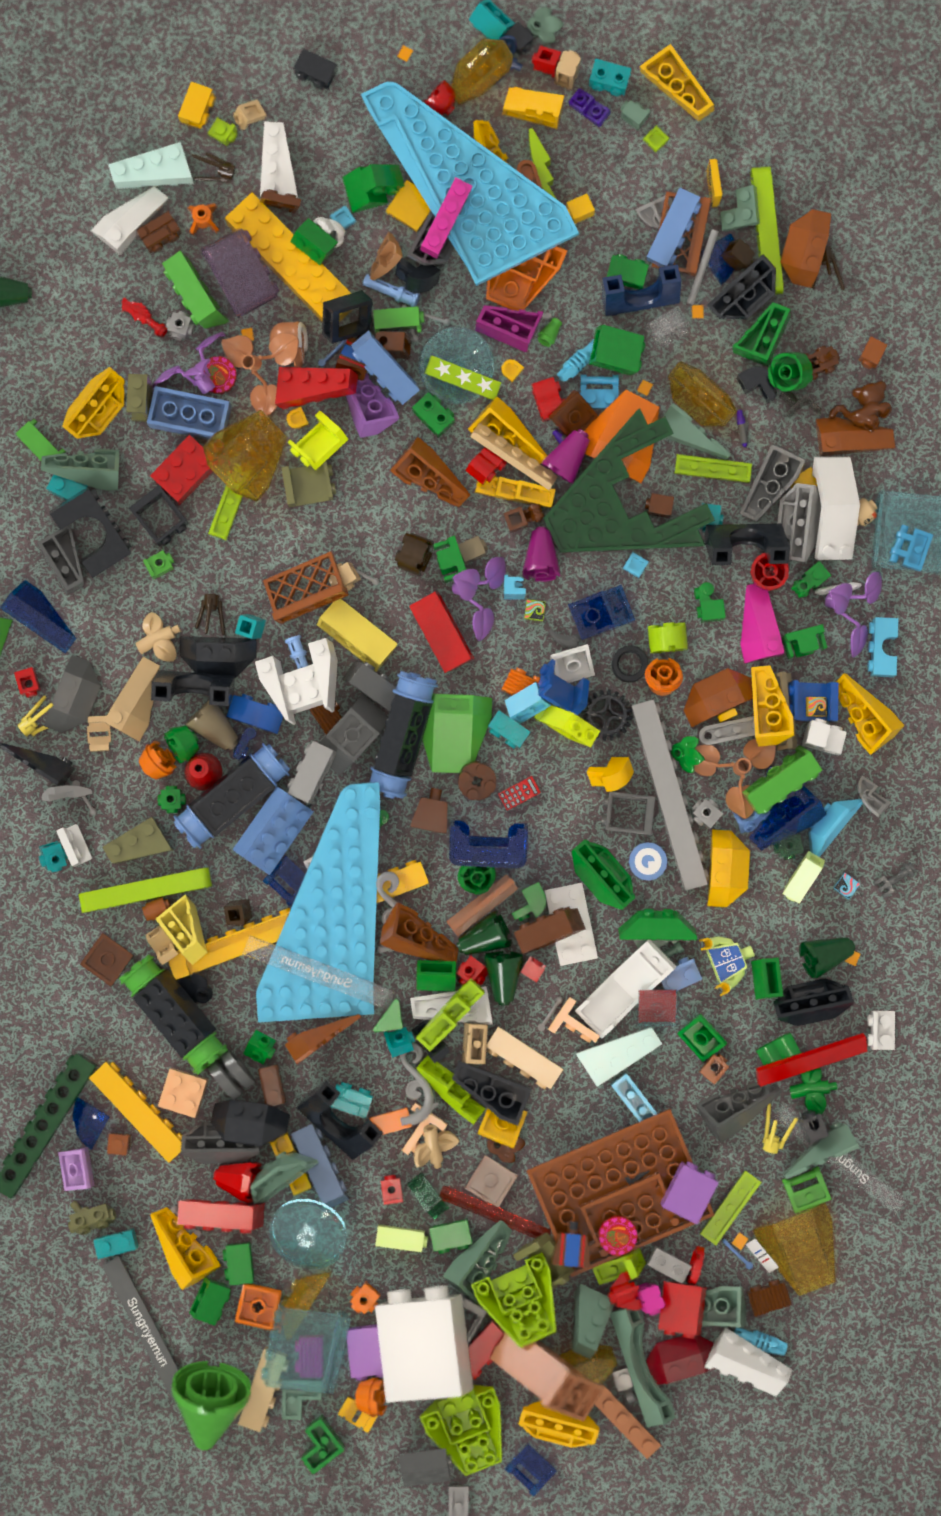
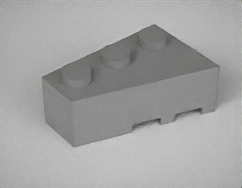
M312 741L311 744L309 743L304 751V754H306L304 760L300 761L297 765L295 778H292L288 784V794L315 805L317 802L315 796L318 789H322L324 785L322 781L326 773L328 774L337 752L315 741Z

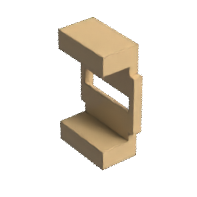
M107 716L88 717L87 736L88 744L90 743V752L110 751V725L104 722ZM89 732H109V736L90 737Z

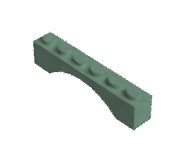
M619 1308L612 1311L610 1317L647 1427L666 1424L675 1419L676 1416L670 1398L656 1384L646 1364L642 1344L645 1322L641 1310L633 1311Z

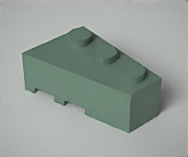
M580 1283L574 1292L575 1308L573 1312L572 1351L591 1359L597 1351L614 1304H611L608 1296Z

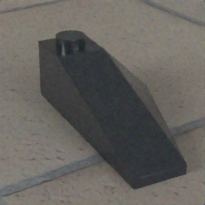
M0 742L2 750L19 759L26 766L36 770L35 772L57 786L65 785L75 770L71 766L73 762L64 756L60 759L52 755Z

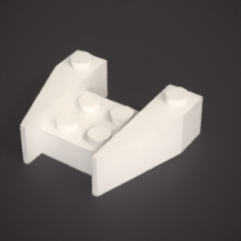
M327 638L308 644L313 661L312 665L283 674L281 662L274 656L255 662L259 680L285 720L293 725L296 724L294 714L323 704L324 708L334 712L338 660L334 645Z

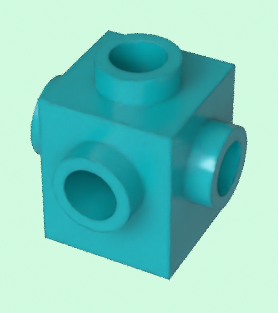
M54 841L39 846L41 856L38 857L41 867L45 866V869L48 871L57 872L67 865L66 860L68 857L64 848L62 849L60 842Z

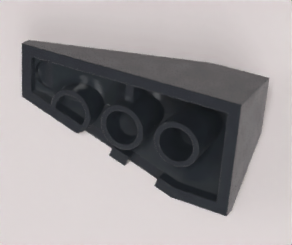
M462 1061L458 1062L452 1078L469 1094L479 1100L481 1104L491 1110L499 1119L517 1126L533 1087Z

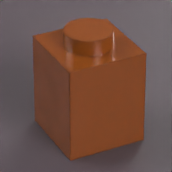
M870 337L858 361L862 362L861 365L865 368L875 369L887 344Z
M110 1133L107 1154L128 1155L131 1134Z

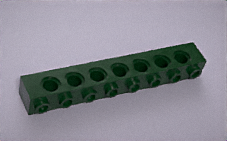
M80 1053L69 1057L66 1062L68 1067L64 1072L61 1071L55 1079L57 1082L54 1089L50 1088L45 1095L47 1100L43 1105L40 1104L34 1112L36 1115L33 1122L29 1121L23 1130L26 1133L22 1138L19 1137L13 1145V1148H15L12 1155L8 1154L2 1163L5 1166L0 1172V1193L10 1199L14 1198L87 1084L89 1077L98 1066ZM73 1069L77 1070L80 1074L78 1080H73L70 1076ZM62 1086H66L69 1089L67 1097L60 1094ZM51 1103H56L58 1105L57 1113H52L50 1111L49 1107ZM41 1119L46 1120L48 1123L46 1130L39 1127ZM30 1136L36 1137V1146H31L29 1144L28 1140ZM19 1153L26 1155L27 1160L25 1163H21L18 1160ZM9 1169L16 1172L14 1180L10 1179L7 1175Z

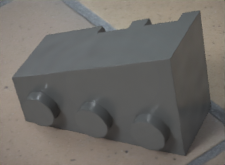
M71 524L37 542L40 553L67 596L84 587Z

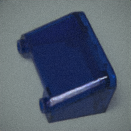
M451 820L449 859L454 865L521 868L526 864L528 823L512 824L508 830V838L469 836L470 829L465 821Z

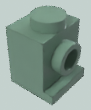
M625 101L620 108V118L636 130H639L649 118L651 110L647 108L645 111L644 107L638 102Z

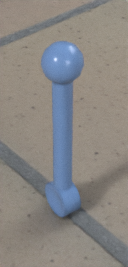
M347 339L343 340L324 359H320L318 361L319 366L324 367L326 362L345 345Z
M725 1238L722 1240L746 1265L747 1269L753 1268L752 1262H748Z

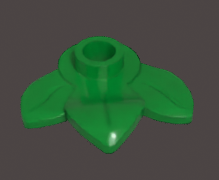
M694 736L684 737L681 742L675 743L672 746L671 751L672 757L679 761L681 768L688 773H694V765H698L705 760L695 749L699 743V738Z

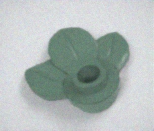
M548 7L538 9L534 17L527 23V28L531 30L533 36H538L544 43H555L553 33L559 31L563 26L559 18L551 16V10Z

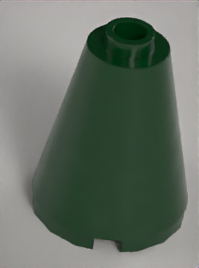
M0 276V308L27 303L28 299H32V287H28V283Z
M494 911L458 938L459 942H457L460 953L464 952L465 955H471L512 946V939L508 940L507 937L510 931L502 915L497 916L498 911Z
M847 937L804 941L799 945L800 957L804 956L806 962L802 963L810 978H819L853 956L855 951L854 942Z
M504 951L486 953L484 960L494 1001L498 1002V1005H510V1002L514 1001L523 962V954L515 951H510V954L503 953Z

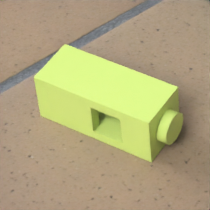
M808 851L786 884L783 894L789 900L800 904L822 870L825 860Z
M379 1224L375 1246L422 1252V1248L427 1247L428 1236H424V1230Z

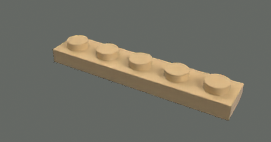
M479 423L470 436L548 490H550L558 477L550 469L540 465L537 460L530 458L519 448L512 446L506 439L493 433L487 426Z

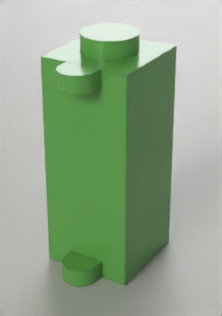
M419 306L373 310L375 332L416 328L417 333L422 332L421 328L422 323H425L424 311H421Z
M35 419L31 422L28 421L15 433L40 461L42 456L66 453L64 449L58 452L35 428L37 424Z

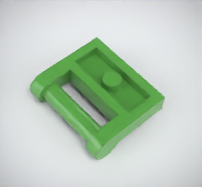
M818 1166L812 1168V1171L791 1179L782 1180L794 1213L832 1200ZM816 1177L818 1183L793 1192L792 1186Z

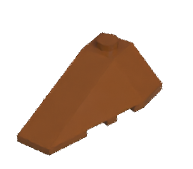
M837 417L834 419H815L820 457L895 448L893 429L878 426L871 432L847 419Z
M419 437L409 445L390 469L404 483L411 485L413 482L422 487L421 491L426 493L428 490L435 492L439 499L456 507H460L471 495L437 453Z

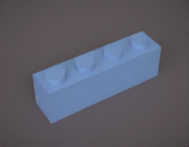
M679 188L649 250L647 261L660 267L674 264L677 258L674 254L677 248H682L685 238H683L685 231H690L694 222L691 219L694 213L698 214L702 206L699 203V196Z
M369 330L351 345L354 351L352 353L357 361L360 362L362 360L366 364L364 367L370 375L375 374L378 377L377 382L383 389L385 387L389 389V395L395 402L399 400L403 405L420 391L417 383Z

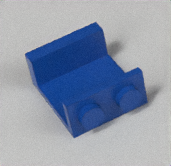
M552 659L540 669L541 676L538 683V695L555 706L578 716L587 707L590 681L583 677L575 686L571 685L554 674L555 660Z
M799 680L788 682L789 706L793 715V721H812L816 718L827 722L838 721L839 682L826 684L799 682ZM806 697H826V717H806Z

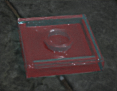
M638 990V1027H676L677 990Z

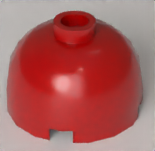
M443 80L431 92V95L424 103L441 116L444 114L449 116L455 109L453 104L456 100V94L450 84Z
M765 553L759 555L751 565L750 574L752 581L762 590L772 591L779 589L785 584L789 576L788 564H769Z

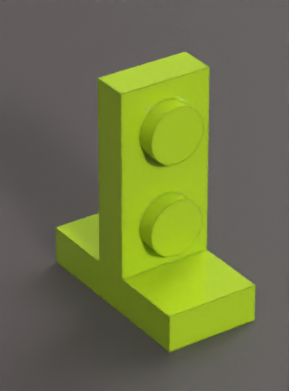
M640 1248L592 1269L599 1285L616 1280L625 1271H628L631 1279L637 1278L643 1270L646 1261Z

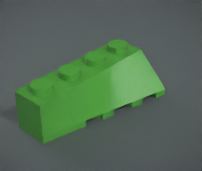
M182 251L177 252L162 263L166 269L163 271L164 274L175 284L172 286L178 295L182 296L183 300L181 302L187 310L190 309L192 313L190 317L196 325L200 324L205 329L229 322L228 318L219 311L221 307L211 295H208L210 293L208 287L202 280L199 281L200 275Z
M799 745L795 748L796 753L794 755L785 756L782 759L783 764L772 767L768 770L766 778L760 777L742 792L756 813L764 814L768 812L772 805L784 801L789 793L798 791L805 782L818 777V773L822 769L809 750Z

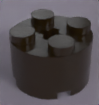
M406 533L402 540L404 545L401 550L397 551L395 561H397L399 569L421 576L420 571L425 572L431 559L432 552H429L430 546L433 547L434 541L415 533Z

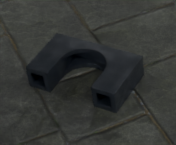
M86 487L50 510L49 513L60 530L82 517L95 518L104 525L106 535L102 545L81 559L83 565L93 578L131 554L129 548L132 546L126 537L122 539L119 535L121 530L115 521L111 523L108 516L111 514L105 505L101 507L97 500L100 498L94 489L90 491Z
M782 523L706 525L704 542L712 565H731L733 546L736 545L759 547L765 552L769 564H788L790 545Z
M158 670L152 680L151 700L171 702L173 696L177 694L198 693L209 696V705L229 706L234 695L235 676Z
M326 1080L306 1094L296 1108L347 1156L354 1160L374 1147L383 1135V1132L370 1120L358 1127L347 1125L339 1120L332 1112L331 1105L341 1093Z

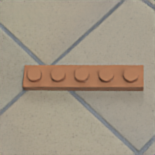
M594 1375L590 1380L600 1383L605 1387L595 1405L648 1459L661 1447V1444Z

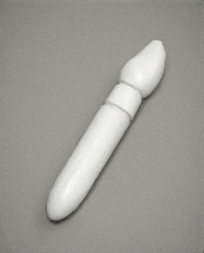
M849 583L852 586V591L861 587L860 583ZM838 585L818 588L815 590V594H828L831 589Z

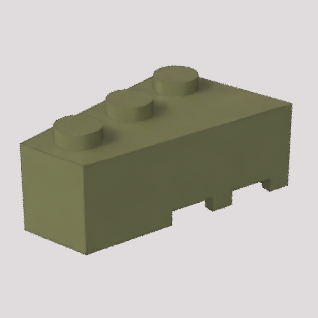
M153 817L102 847L112 864L174 851Z

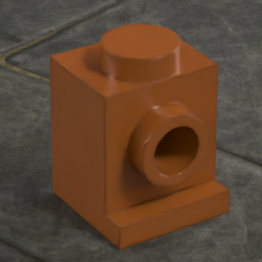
M713 1054L698 1072L715 1085L729 1068L726 1064L728 1060L721 1054L717 1056ZM712 1064H717L718 1069L716 1071L711 1070Z

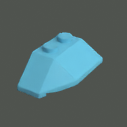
M862 799L836 801L831 803V805L827 803L821 810L822 816L819 819L815 818L809 825L811 828L808 832L810 852L818 857L822 855L863 804Z

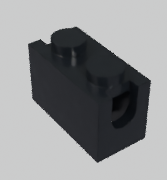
M304 48L293 68L295 70L294 74L299 80L304 82L308 80L319 89H329L338 71L337 63Z
M812 1110L801 1113L802 1117H799L798 1121L808 1142L813 1143L829 1136L820 1113Z

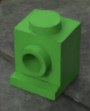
M164 550L143 560L153 579L174 569L172 566L175 563L170 553L166 554ZM158 560L163 561V564L161 566L156 565V562Z

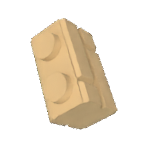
M571 50L563 51L556 68L555 83L567 89L573 88L580 69L581 58L578 53Z
M464 1023L463 1062L485 1064L488 1025Z

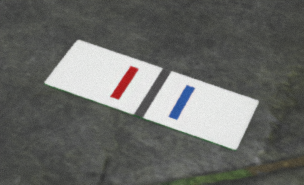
M756 1239L745 1244L769 1273L779 1268Z

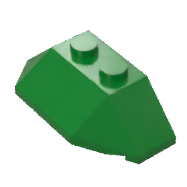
M584 840L572 850L576 875L601 903L622 910L635 899L631 876L606 847Z
M644 909L643 911H637L618 928L619 940H697L696 929L678 911L672 909H664L662 911Z

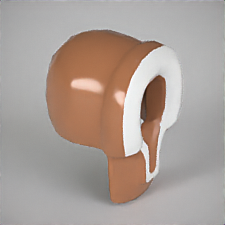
M299 321L276 324L270 332L269 343L274 337L281 334L297 336L299 347L297 357L294 360V367L302 368L305 363L304 353L308 350V334L305 325Z

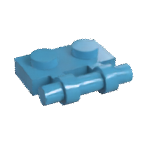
M901 525L900 531H897L896 543L891 548L889 561L897 563L898 557L904 558L902 566L920 572L933 534L915 528L913 534L910 535L907 534L909 527ZM904 541L910 542L907 551L902 550Z

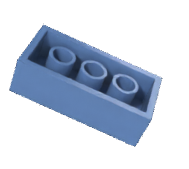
M155 386L147 424L149 428L224 443L232 406L230 401Z
M276 786L233 850L270 875L314 811Z

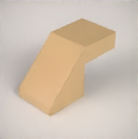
M160 925L145 935L147 942L156 952L157 958L162 965L178 955L174 943Z

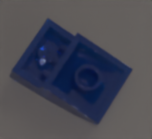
M622 585L568 604L582 640L635 622V617Z

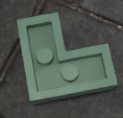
M751 185L736 189L738 208L720 212L722 231H731L760 224L756 186Z
M322 1379L282 1380V1420H302V1400H322Z

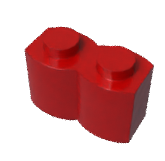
M554 377L531 384L542 422L550 420L549 416L564 401L559 396V392H561L560 384L554 380Z
M484 447L468 464L465 471L483 485L487 481L490 483L497 475L495 472L497 470L501 472L507 465V462Z

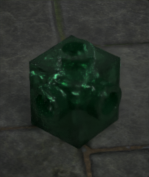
M791 832L780 833V837L776 838V842L773 843L775 854H778V857H784V860L795 859L796 854L804 853L801 834L791 835ZM786 843L790 845L789 849L786 848Z

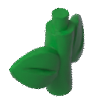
M819 1067L801 1073L803 1083L789 1087L791 1099L806 1096V1108L822 1115L826 1108V1097L824 1094H830V1091L838 1089L836 1082L821 1081L822 1071Z

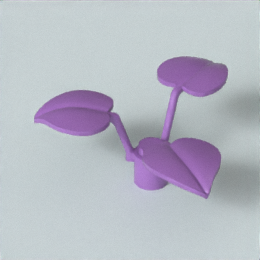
M219 332L203 340L195 348L199 350L202 361L186 372L181 370L179 365L166 370L154 382L153 389L158 383L167 380L173 374L180 373L192 382L194 386L197 385L202 394L212 390L215 385L210 379L211 374L207 368L210 358L205 359L203 351L219 336H225V333Z
M493 557L489 560L485 567V577L487 578L485 581H480L479 572L475 569L464 570L452 577L454 580L452 585L453 593L460 595L463 600L469 601L479 608V611L474 613L472 621L473 630L478 641L483 640L490 632L494 623V615L491 609H484L483 606L472 598L478 589L477 585L489 583L491 589H496L503 583L506 573V564L503 557Z
M873 572L869 575L865 583L864 595H852L851 584L843 583L831 589L825 599L826 607L834 609L836 614H841L856 625V628L852 631L850 642L853 658L864 648L868 639V629L865 625L861 626L860 623L844 612L847 609L849 599L867 598V603L869 604L874 603L878 599L882 588L880 572Z

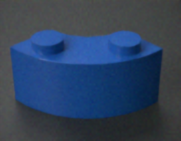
M242 694L241 697L233 696L226 717L267 732L278 734L283 715L275 704L268 703L264 705L252 701L253 697Z

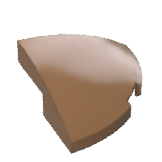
M390 232L384 238L377 252L376 260L373 262L370 272L371 280H376L385 275L403 257L397 240Z

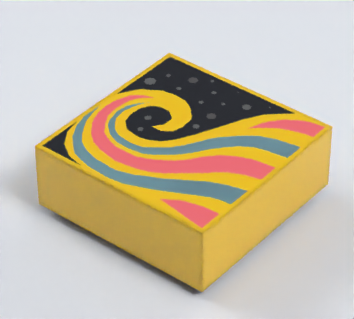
M806 697V717H826V697Z

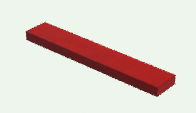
M864 1033L758 1067L756 1068L757 1083L762 1087L867 1052L866 1036Z

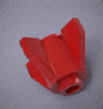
M625 1271L618 1276L610 1287V1293H608L611 1304H615L619 1308L633 1311L642 1309L640 1299L635 1300L639 1296V1286H636L634 1282H628L632 1279L628 1271Z

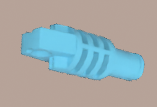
M594 339L584 349L577 350L563 364V368L557 373L561 381H567L570 377H575L590 362Z
M735 1327L734 1332L760 1350L769 1354L785 1355L787 1343L757 1330L751 1332Z

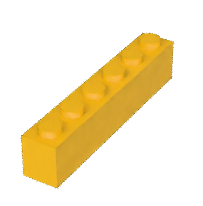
M105 1062L89 1079L163 1158L170 1163L181 1152L182 1134L180 1132L177 1134L172 1129L174 1125L167 1118L163 1120L159 1115L160 1110L154 1104L151 1106L146 1101L147 1097L141 1090L136 1091L132 1087L134 1083L128 1076L123 1077L119 1073L121 1069L116 1063Z

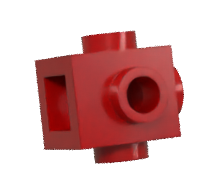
M470 956L466 962H463L458 967L456 974L460 979L458 982L462 986L470 978L481 986L488 972L482 963Z

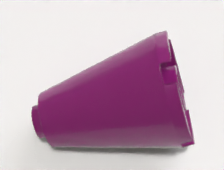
M581 429L578 432L574 430L543 459L541 464L562 477L565 481L573 484L590 442L587 438L589 435Z
M537 527L531 533L522 575L526 580H530V577L536 578L535 582L553 581L557 575L560 577L561 571L552 536L546 527Z

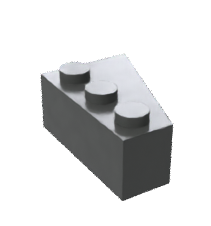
M354 661L342 680L348 682L356 690L362 692L372 701L390 712L391 702L396 694L392 691L396 689L397 684L394 686L389 683L390 678L383 673L378 675L374 672L375 667L368 662L363 664Z

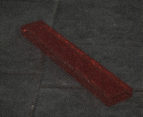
M443 1185L438 1198L496 1223L502 1220L509 1228L535 1239L546 1232L549 1235L551 1233V1229Z

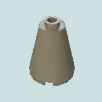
M209 700L186 723L189 729L223 750H232L238 744V735L218 705H209Z

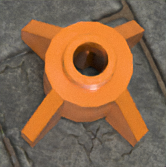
M216 204L198 205L196 207L190 205L188 207L194 220L189 231L190 234L194 235L199 228L204 229L208 227L216 233L219 232L218 227L213 223L212 213L217 208Z

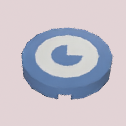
M646 842L639 844L632 850L629 856L630 870L641 880L650 881L657 879L666 869V853L655 843Z

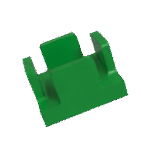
M455 536L433 544L434 551L449 547L436 552L442 575L457 572L445 576V583L454 581L452 577L466 570Z
M823 624L785 634L781 640L782 645L785 647L787 658L792 659L794 657L791 644L793 645L796 658L813 654L815 650L819 649V645L821 651L827 649Z

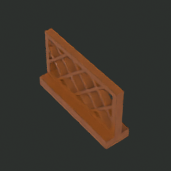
M666 192L659 230L667 215V208L668 210L670 209L668 205L669 197L675 198L677 193ZM707 197L700 198L699 203L702 206L698 214H696V219L693 217L691 219L694 221V228L684 233L683 238L687 237L691 244L684 251L682 248L679 249L681 253L677 255L676 259L683 255L687 261L686 269L678 267L680 273L692 276L697 274L711 198ZM652 263L653 268H660V266Z
M332 551L263 580L273 610L274 621L279 624L288 622L349 595L347 588L344 587ZM330 558L331 565L328 571L320 568L323 560ZM309 566L315 568L311 578L303 575ZM319 570L326 572L322 583L315 580ZM293 573L298 575L294 585L286 582L289 575ZM330 575L336 577L338 584L331 587L326 585ZM302 577L310 580L305 590L298 588ZM275 581L281 582L277 593L271 590L270 583ZM313 582L321 585L319 591L315 594L309 592ZM285 584L292 587L289 597L281 595ZM296 589L304 592L299 601L292 600ZM279 597H282L287 601L284 607L278 609L276 603Z
M506 874L489 888V891L480 894L446 921L447 924L459 937L517 891L518 888L514 884L515 882Z

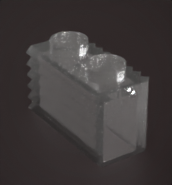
M676 306L645 326V330L657 348L659 346L665 347L672 342L671 339L675 336L680 338L688 332L687 329L690 323L679 306Z

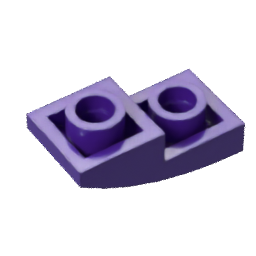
M578 88L568 102L573 109L598 127H601L611 113L610 109L595 101L592 95Z

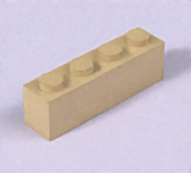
M499 1026L486 1044L488 1053L494 1057L500 1055L504 1058L503 1063L511 1068L515 1065L521 1069L520 1074L528 1079L530 1076L537 1080L535 1084L544 1090L546 1087L551 1089L563 1071L561 1067Z
M265 1346L251 1385L250 1399L243 1408L238 1425L260 1432L262 1427H267L270 1418L267 1416L268 1409H273L276 1398L273 1397L275 1389H280L283 1380L279 1378L281 1371H286L289 1360L286 1359V1353Z

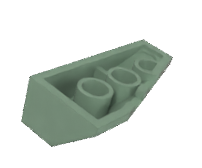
M674 403L669 407L664 416H666L674 433L668 436L670 440L723 460L729 459L731 454L715 439H708L706 437L707 433L702 427L694 426L692 418Z
M95 449L94 453L88 454L79 451L77 455L72 456L64 453L42 456L41 470L96 489L118 490L120 450Z
M836 1122L830 1125V1129L827 1130L829 1136L815 1141L782 1174L783 1177L788 1179L809 1170L812 1164L816 1166L825 1163L830 1156L837 1158L859 1148V1144L847 1124Z
M502 1220L498 1221L458 1256L442 1277L455 1289L477 1304L478 1300L471 1284L489 1277L491 1271L496 1270L498 1266L495 1264L498 1254L504 1252L512 1230Z
M720 1286L707 1290L702 1325L745 1327L746 1303L742 1287Z

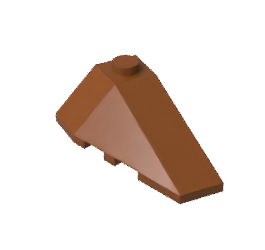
M400 903L395 904L382 927L381 945L397 952L432 961H456L457 963L458 947L443 934H438L431 928L432 925L428 921L424 922L420 919L415 910Z
M357 1014L301 1032L300 1034L294 1032L286 1038L288 1042L285 1046L296 1064H298L362 1016Z

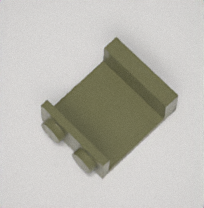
M128 374L126 412L132 413V421L147 422L153 397V384L148 374Z
M327 460L316 471L311 466L290 469L289 466L281 467L289 508L334 500L333 495L336 494L335 483L330 481V476H333L332 465H328Z
M546 1232L522 1246L513 1256L519 1261L526 1256L531 1258L543 1253L551 1271L552 1290H554L558 1284L562 1286L570 1280L569 1276L574 1270L571 1266L550 1264L555 1243Z

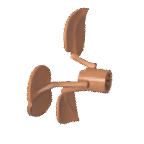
M281 334L274 337L269 343V350L272 355L259 357L252 355L254 350L253 343L246 336L238 335L221 340L227 359L235 367L251 370V373L263 383V385H258L252 390L250 399L253 408L259 413L261 418L269 416L277 408V405H275L277 386L272 384L267 386V382L257 373V370L261 368L262 360L274 357L276 363L282 366L293 363L298 354V337L292 334Z
M753 739L744 746L743 754L746 758H740L735 763L718 764L720 753L714 746H697L695 749L705 760L698 765H694L696 773L702 776H712L716 771V767H733L734 773L740 776L739 787L730 788L725 799L728 808L743 819H747L754 810L742 793L750 786L745 785L742 787L745 774L750 771L751 764L757 769L768 768L774 761L776 745L758 747L756 739Z

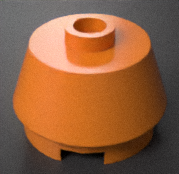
M658 658L653 660L645 670V679L650 690L660 696H666L675 691L683 681L680 665L671 658H668V660H658Z
M158 741L147 744L139 758V764L144 773L155 780L171 775L177 767L174 765L176 761L174 755L168 748L166 750L161 748Z
M376 1377L361 1381L355 1393L357 1409L371 1417L384 1415L387 1409V1405H384L386 1398L384 1380Z

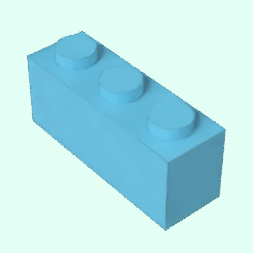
M624 1073L610 1084L638 1121L657 1114L627 1073Z

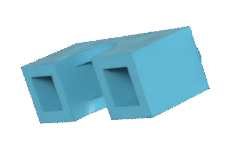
M875 617L869 623V634H872V641H869L868 644L871 660H868L867 669L871 672V676L895 677L897 675V656L885 654L882 644L884 640H895L898 638V618Z

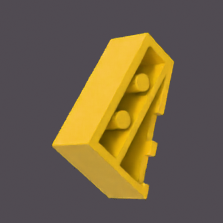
M509 87L503 107V115L557 129L563 110L564 95Z

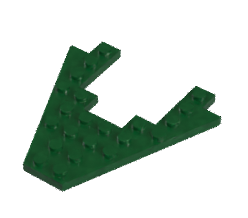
M637 409L546 514L544 520L560 553L698 547L705 545L698 528L715 521L707 503L654 527L647 510L629 518L613 484L630 477L623 463V458L674 434L666 416L648 424L641 409Z

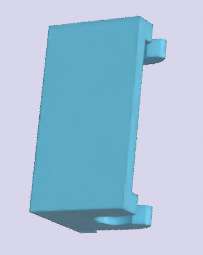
M504 575V599H525L526 589L519 588L523 586L520 583L524 581L523 578Z
M537 682L504 700L510 718L519 724L551 706L549 701L538 695L539 686Z

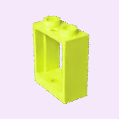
M553 705L546 709L540 720L565 738L590 748L600 730L574 713Z

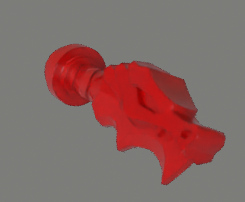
M125 297L121 302L122 312H129L133 316L134 321L139 320L142 324L151 326L155 330L156 336L162 338L168 332L166 325L155 322L146 306L142 303L129 302Z

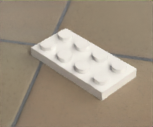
M578 883L544 890L549 914H553V911L568 906L571 909L578 908L586 930L555 942L560 966L597 959L598 956L583 884Z

